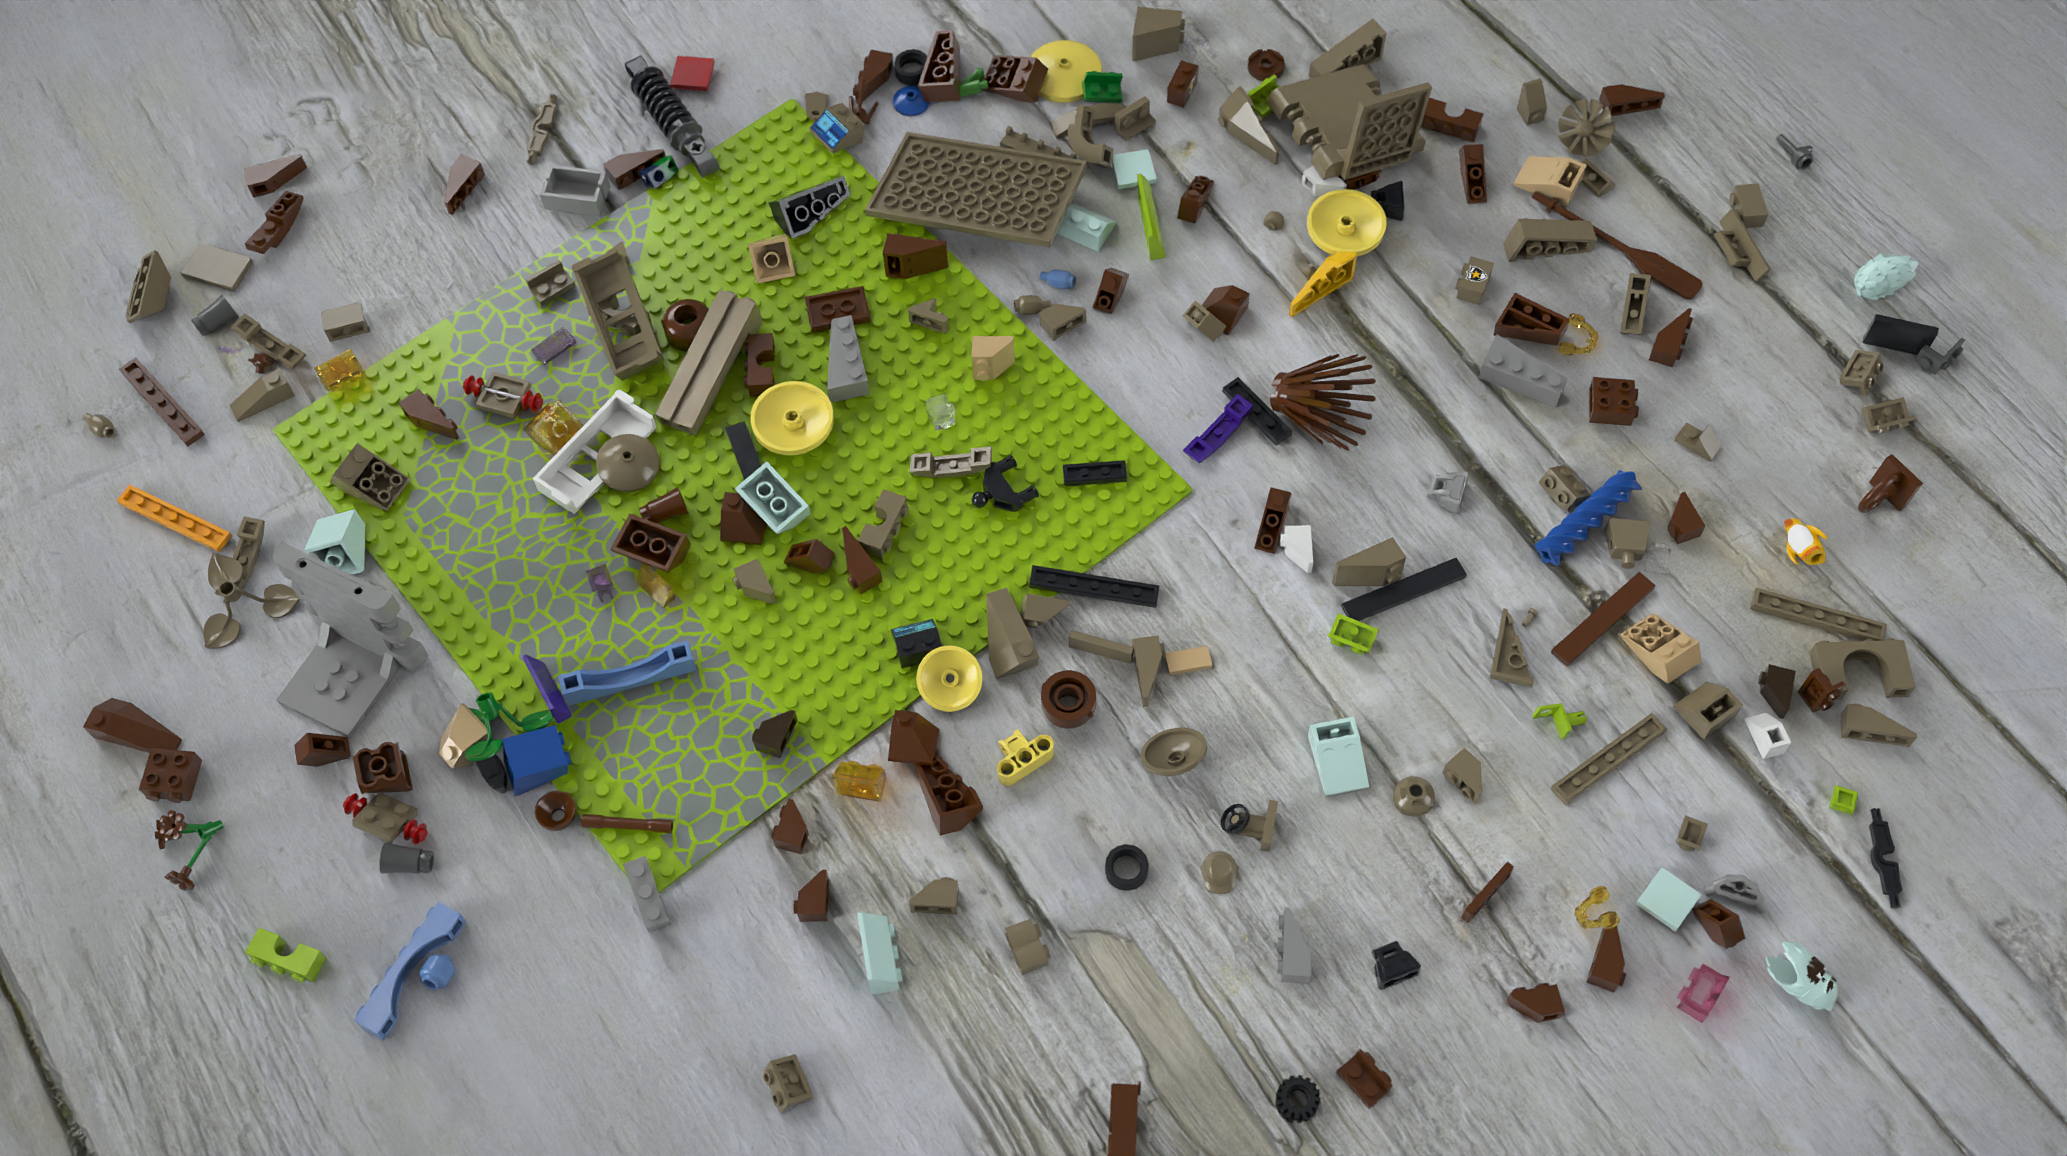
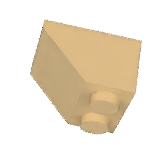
M972 336L974 380H994L1015 363L1013 336Z

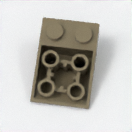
M357 443L334 472L330 482L347 494L387 512L408 484L410 478Z

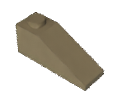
M1630 273L1621 333L1642 334L1651 286V275Z
M281 368L261 376L232 402L230 407L236 420L239 422L295 395Z
M1158 635L1132 639L1133 656L1143 707L1148 706L1162 664V656H1165L1164 643H1160Z
M1857 703L1847 704L1841 713V738L1910 747L1917 738V733L1871 707H1865Z

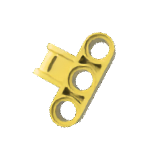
M1016 729L1014 734L1004 741L999 740L998 744L1006 758L1002 759L997 765L998 780L1002 785L1011 786L1050 761L1054 755L1053 739L1048 735H1040L1028 742L1022 733ZM1041 746H1047L1049 749L1046 751H1042L1039 748ZM1023 758H1029L1031 760L1027 763L1021 762ZM1005 770L1012 771L1009 775H1005L1002 772Z

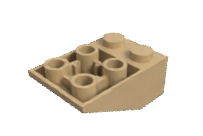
M1528 156L1513 185L1531 193L1536 191L1550 200L1556 198L1558 199L1557 203L1567 207L1582 181L1586 164L1569 157Z
M1654 613L1620 634V637L1647 668L1666 683H1670L1702 662L1699 642Z

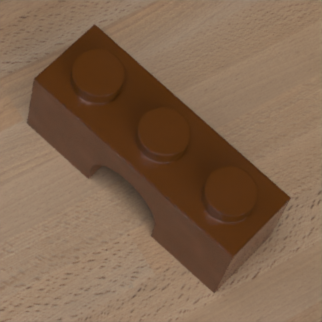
M1429 98L1421 124L1422 128L1465 141L1475 142L1484 113L1465 108L1461 116L1452 117L1445 112L1446 102Z
M772 333L748 334V343L744 344L745 355H748V359L744 360L745 372H747V376H744V387L749 390L750 396H760L764 391L775 385L772 367H761L765 362L775 361V343Z

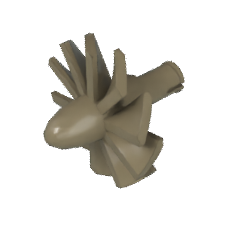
M1590 99V117H1588L1587 100L1576 101L1574 104L1583 115V119L1569 105L1564 110L1562 116L1576 120L1578 123L1559 118L1558 127L1560 133L1574 128L1575 130L1558 137L1569 148L1567 151L1570 153L1583 155V157L1598 154L1612 142L1615 121L1611 122L1612 115L1607 106L1600 116L1596 117L1603 107L1600 102Z

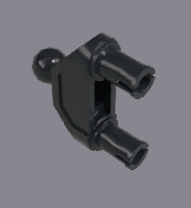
M1009 455L997 463L991 462V467L985 469L983 479L984 492H975L971 501L977 508L986 506L988 500H990L995 508L1017 512L1024 507L1025 503L1039 497V493L1034 485L1019 493L1013 491L1002 475L1004 472L1017 467L1016 460L1012 455Z

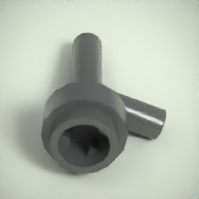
M1783 134L1777 137V140L1793 155L1791 163L1797 169L1804 170L1812 164L1813 156L1811 152L1813 148L1811 145L1796 148Z

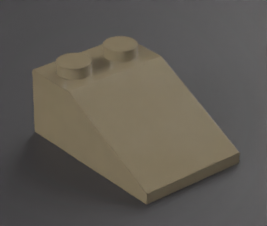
M1392 537L1336 562L1332 584L1334 586H1384L1394 583L1401 578L1406 556Z

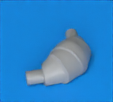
M1727 874L1713 881V884L1703 888L1706 896L1718 893L1720 896L1745 902L1750 906L1755 905L1760 914L1768 910L1764 903L1765 898L1759 890L1758 884L1744 875Z

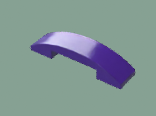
M1237 394L1224 407V412L1200 437L1196 436L1183 449V452L1197 463L1203 462L1232 436L1252 410L1253 404Z

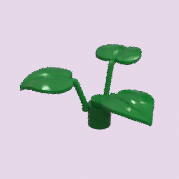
M487 692L478 696L476 702L479 709H469L486 725L488 739L468 748L465 758L468 761H480L488 759L500 751L502 741L500 739L493 740L489 723L499 715V710L503 711L518 727H523L525 732L546 727L553 720L550 710L532 713L524 717L522 722H520L503 706L502 702H496L493 693Z

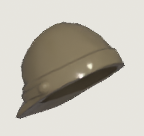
M1224 851L1212 852L1203 861L1200 870L1207 889L1215 894H1226L1234 889L1239 866L1230 854Z

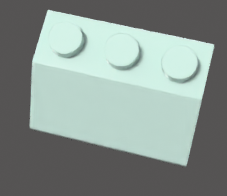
M1071 202L1057 234L1095 251H1099L1117 225V222Z
M765 462L735 488L739 495L776 534L796 527L811 514L807 503L768 462Z
M863 912L857 913L867 978L872 995L900 990L898 982L903 981L901 968H896L895 960L899 959L897 945L892 946L891 938L895 937L893 923H888L887 916Z

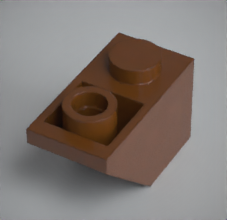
M1112 267L1105 269L1093 308L1112 314L1124 293L1129 274Z
M788 799L787 804L783 805L780 810L779 818L781 819L778 826H774L771 837L776 848L802 854L809 835L808 829L793 799Z
M1542 983L1536 985L1533 989L1527 990L1525 987L1513 989L1507 998L1508 1005L1537 1023L1561 1019L1565 1012L1557 984L1549 985V983Z

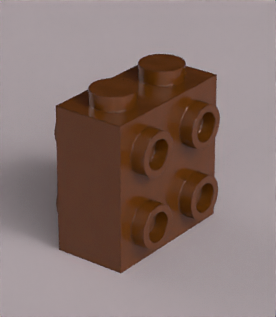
M1593 377L1589 387V423L1631 426L1634 418L1638 417L1639 407L1635 406V401L1638 399V389L1635 388V380Z
M151 748L139 790L146 796V799L151 801H159L160 799H166L174 803L191 801L202 760L194 751Z

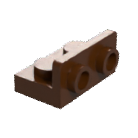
M1818 668L1810 673L1797 692L1813 713L1820 709L1826 711L1834 705L1833 701L1842 695L1841 690L1844 688L1845 683L1842 681L1832 686L1829 678Z
M1359 1049L1350 1060L1337 1069L1336 1073L1362 1103L1370 1109L1391 1091L1393 1085L1390 1076L1384 1070L1380 1071L1375 1065L1374 1058L1368 1052L1364 1053L1362 1049Z

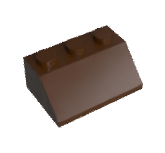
M629 513L610 550L665 572H670L683 562L691 547V543L684 533Z

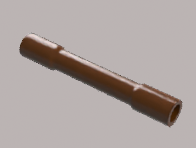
M582 814L581 827L630 829L672 834L674 826L673 820L621 818L594 814Z

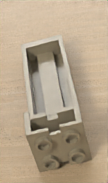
M718 291L655 414L660 423L697 436L747 335L757 334L764 321L753 299L748 297L739 299L732 291Z

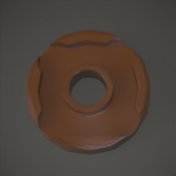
M1263 49L1253 52L1248 58V72L1259 81H1264L1273 75L1277 76L1278 79L1284 72V58L1275 50L1267 49V51H1263ZM1263 63H1268V64H1270V66H1267V67H1266V66H1263L1262 64H1263Z

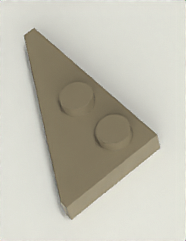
M1503 608L1490 678L1532 688L1534 680L1533 677H1530L1522 645L1513 628V619L1508 609Z

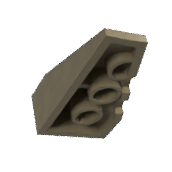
M1240 86L1220 107L1219 124L1229 134L1276 165L1279 161L1280 151L1269 131H1264L1261 116L1255 115L1251 108L1254 105L1252 100Z
M1007 587L986 594L989 662L996 679L1037 666L1039 661L1038 652Z

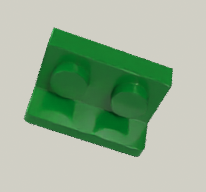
M1086 72L1082 81L1084 102L1121 103L1122 92L1120 83L1123 78L1122 73Z

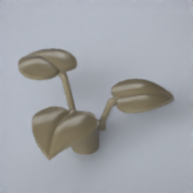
M213 553L208 567V581L211 587L225 598L223 602L226 605L228 616L218 613L207 619L203 630L205 647L209 649L222 648L231 644L238 637L240 623L237 620L231 619L233 615L230 602L239 600L241 595L264 603V612L273 618L287 615L298 603L299 597L291 587L283 584L268 586L264 590V598L245 592L235 584L243 576L242 564L232 557Z

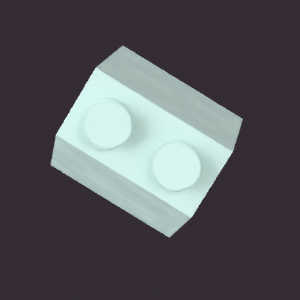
M355 509L318 519L304 551L306 554L313 553L317 555L321 561L348 574L361 573L364 571L365 524Z

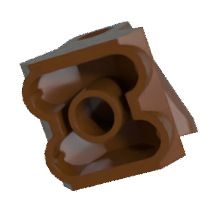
M384 742L373 750L363 748L353 756L361 794L408 792L413 790L407 757L400 750L398 742Z

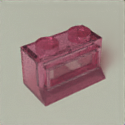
M1702 964L1699 969L1694 967L1688 977L1691 983L1688 988L1683 986L1677 996L1680 999L1677 1008L1703 1023L1710 1014L1730 976L1722 975L1705 964Z

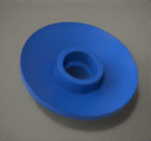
M918 86L903 87L893 97L895 110L905 116L920 115L930 105V102H925Z

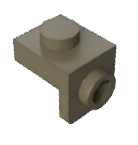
M1685 815L1676 838V842L1681 843L1679 848L1693 852L1694 848L1700 850L1708 824Z

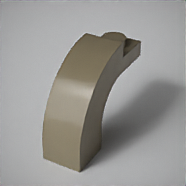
M1078 105L1075 114V124H1068V139L1073 152L1080 159L1102 168H1111L1114 149L1104 144H1095L1092 140L1091 129L1094 110L1084 105Z

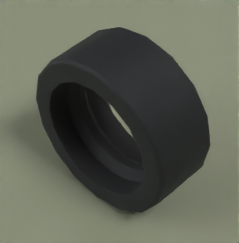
M915 49L901 52L894 61L895 75L898 81L909 86L919 85L927 55ZM908 63H919L923 66V68L916 72H906L901 69Z
M1124 844L1115 847L1106 857L1105 874L1107 880L1119 890L1130 891L1137 889L1143 885L1148 875L1149 863L1147 856L1140 848L1134 845ZM1123 856L1137 859L1140 864L1139 874L1132 879L1118 877L1113 870L1116 859Z

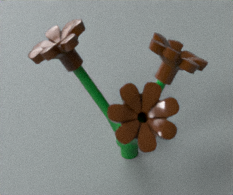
M169 810L168 816L162 815L160 820H156L158 831L155 832V839H159L158 845L160 850L165 848L167 840L172 838L180 839L182 834L197 832L202 842L187 866H184L180 873L171 870L164 878L170 880L175 885L179 884L178 887L181 890L186 891V888L193 890L195 885L188 877L192 872L191 868L206 843L212 838V835L223 828V823L221 820H218L214 823L210 821L205 824H186L183 821L185 818L183 814H176V811Z

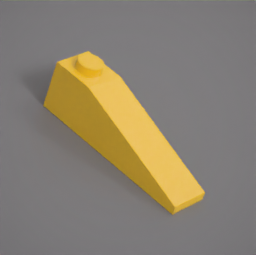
M1339 251L1335 255L1328 256L1290 303L1289 316H1295L1352 280L1357 254L1355 252Z

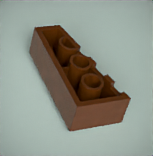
M953 30L935 32L918 85L925 102L960 101V45Z

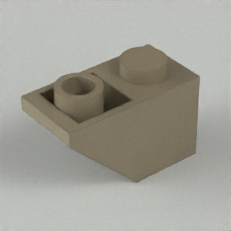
M1463 748L1445 764L1443 774L1450 784H1455L1461 790L1462 795L1466 799L1472 800L1476 804L1482 794L1481 762L1467 749Z

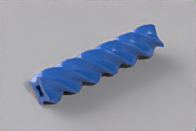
M1619 470L1616 475L1609 478L1602 487L1597 489L1588 500L1582 502L1574 512L1566 516L1560 525L1554 527L1545 538L1538 541L1534 547L1540 553L1542 562L1544 564L1550 562L1558 566L1561 554L1573 553L1575 542L1587 540L1590 528L1602 527L1605 515L1616 514L1618 503L1630 502L1631 491L1642 490V487L1636 481L1635 473L1633 471L1623 472Z

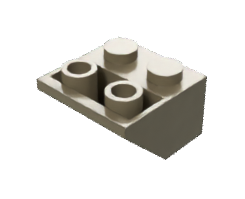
M1705 682L1677 702L1673 708L1704 740L1735 718L1743 704L1728 688Z

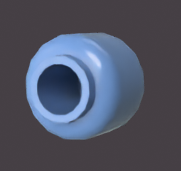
M445 954L431 955L420 970L419 975L422 984L431 990L446 987L455 973V966L452 963V959Z

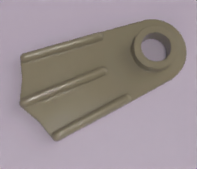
M817 91L805 94L807 116L811 120L816 121L825 111L828 94Z

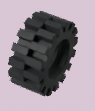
M1293 1075L1288 1080L1287 1078L1284 1079L1276 1093L1275 1103L1278 1106L1277 1110L1279 1113L1282 1112L1284 1119L1288 1117L1290 1122L1297 1120V1123H1302V1120H1305V1122L1310 1120V1117L1316 1114L1321 1097H1319V1089H1316L1317 1085L1315 1082L1311 1083L1308 1077L1303 1079V1075H1298V1078H1295ZM1296 1090L1303 1092L1307 1097L1306 1105L1300 1108L1292 1106L1288 1099L1289 1094Z

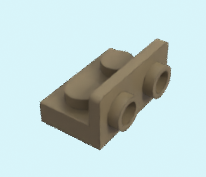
M1144 96L1115 114V130L1125 140H1129L1156 123L1155 118L1149 113L1150 100Z
M560 260L526 279L530 292L541 306L546 305L576 287L574 281L564 270Z
M1855 350L1839 378L1840 384L1860 387L1862 395L1867 396L1870 389L1874 388L1876 378L1882 373L1884 368L1880 353Z
M796 1054L775 1059L768 1063L763 1071V1078L770 1087L773 1103L778 1107L780 1113H785L791 1106L811 1101L813 1094Z

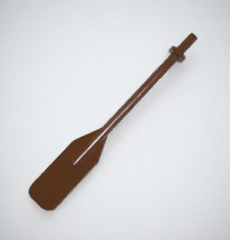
M1536 191L1532 195V199L1547 207L1546 212L1548 213L1554 211L1568 220L1585 221L1558 205V199L1556 198L1550 200ZM1592 225L1596 237L1625 253L1641 273L1651 275V279L1685 299H1693L1701 290L1702 281L1657 253L1629 247Z

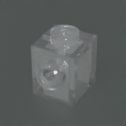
M945 394L925 401L927 414L936 431L955 424L954 415L957 412L954 404H949Z

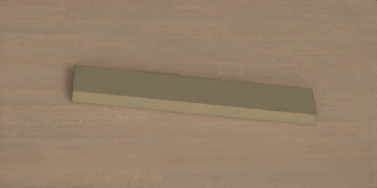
M1755 588L1750 607L1751 610L1859 640L1872 639L1873 641H1883L1885 638L1886 623L1760 588Z
M1652 713L1552 785L1551 790L1565 805L1569 804L1663 735L1667 728Z

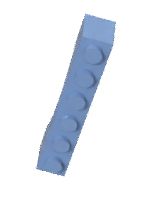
M686 640L668 645L654 655L627 666L606 670H577L559 675L558 677L562 695L567 705L570 706L697 670L689 642Z
M437 902L435 907L428 911L423 924L415 929L411 941L401 949L399 958L394 965L386 970L382 982L372 990L367 1003L358 1010L354 1021L361 1028L384 1041L398 1021L397 1007L399 995L408 975L426 955L438 947L452 942L466 923L462 915L440 902Z

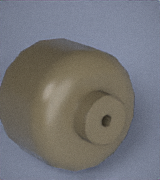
M1271 211L1266 215L1263 224L1271 231L1274 229L1280 230L1284 224V217L1277 211Z

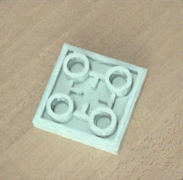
M1149 149L1113 155L1112 166L1118 189L1136 187L1137 174H1142L1150 184L1157 183Z
M1661 867L1635 904L1676 932L1702 894Z

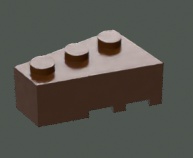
M1514 293L1496 322L1493 335L1496 336L1498 334L1501 337L1558 346L1567 331L1570 319Z

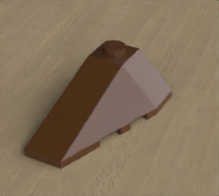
M111 698L93 707L83 726L93 738L150 753L151 748L177 750L182 742L180 737L134 704Z
M936 753L932 766L913 764L932 820L940 836L961 831L983 810V805L976 790L962 782V777L958 774L955 775L949 769V765Z

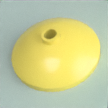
M942 646L932 650L922 659L917 670L916 681L920 695L930 706L941 711L953 712L964 709L977 698L982 687L983 676L977 659L969 651L958 646ZM948 674H952L954 676L953 682H948L946 680Z

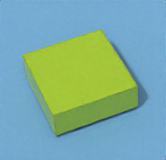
M1835 785L1829 808L1852 815L1855 810L1858 792Z

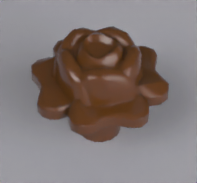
M255 353L252 359H248L249 362L256 366L255 373L264 374V368L274 365V362L270 361L269 355L264 353Z

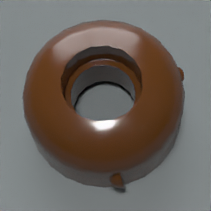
M684 299L673 303L667 308L661 322L666 339L671 346L682 351H688L709 311V308L704 303L695 299ZM694 320V322L690 324H682L684 321Z
M1065 670L1053 674L1042 684L1041 707L1043 713L1052 724L1060 728L1071 729L1082 726L1094 716L1093 713L1096 708V689L1094 684L1087 676L1078 671ZM1065 696H1072L1079 700L1072 707H1065L1059 703V700Z

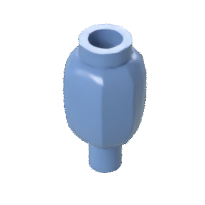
M1051 270L1049 273H1040V279L1047 280L1048 284L1060 289L1075 287L1076 276H1073L1069 271Z

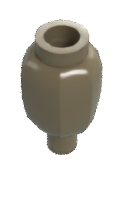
M1023 295L1018 300H1014V311L1022 315L1037 314L1042 309L1051 307L1050 300L1042 301L1040 297L1035 295Z
M89 413L83 415L88 429L96 436L111 438L115 434L113 423L100 414L91 415Z

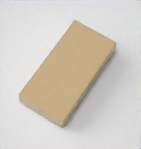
M1208 646L1165 653L1169 676L1212 668Z

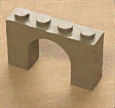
M1888 638L1883 641H1873L1872 639L1851 642V640H1842L1840 642L1820 641L1815 643L1809 652L1813 671L1819 668L1829 678L1832 686L1842 681L1845 683L1844 688L1841 690L1842 695L1835 700L1843 699L1848 691L1844 662L1851 659L1867 661L1879 671L1886 698L1909 697L1916 688L1904 640Z

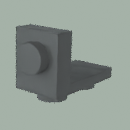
M1961 338L1944 356L1928 345H1925L1916 357L1915 362L1936 375L1941 369H1947L1952 362V357L1957 358L1964 350L1961 346L1965 339Z

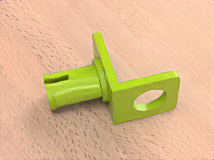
M1562 703L1539 706L1532 714L1533 719L1553 717L1561 739H1565L1571 732V726L1586 724V716L1581 717V715L1585 714L1584 711L1566 714Z

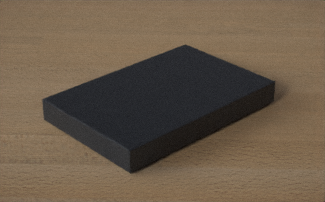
M1876 314L1863 337L1862 343L1918 355L1925 345L1929 347L1932 345L1938 335L1939 328Z

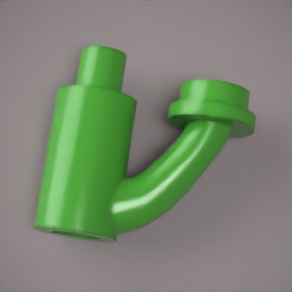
M976 68L975 73L961 82L960 98L982 93V89L989 88L988 81H982L985 79L983 68Z

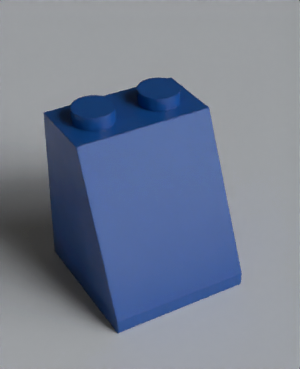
M556 725L502 739L503 760L515 796L526 793L568 773V765L571 764L568 751L564 752L562 745H565L562 732H557Z

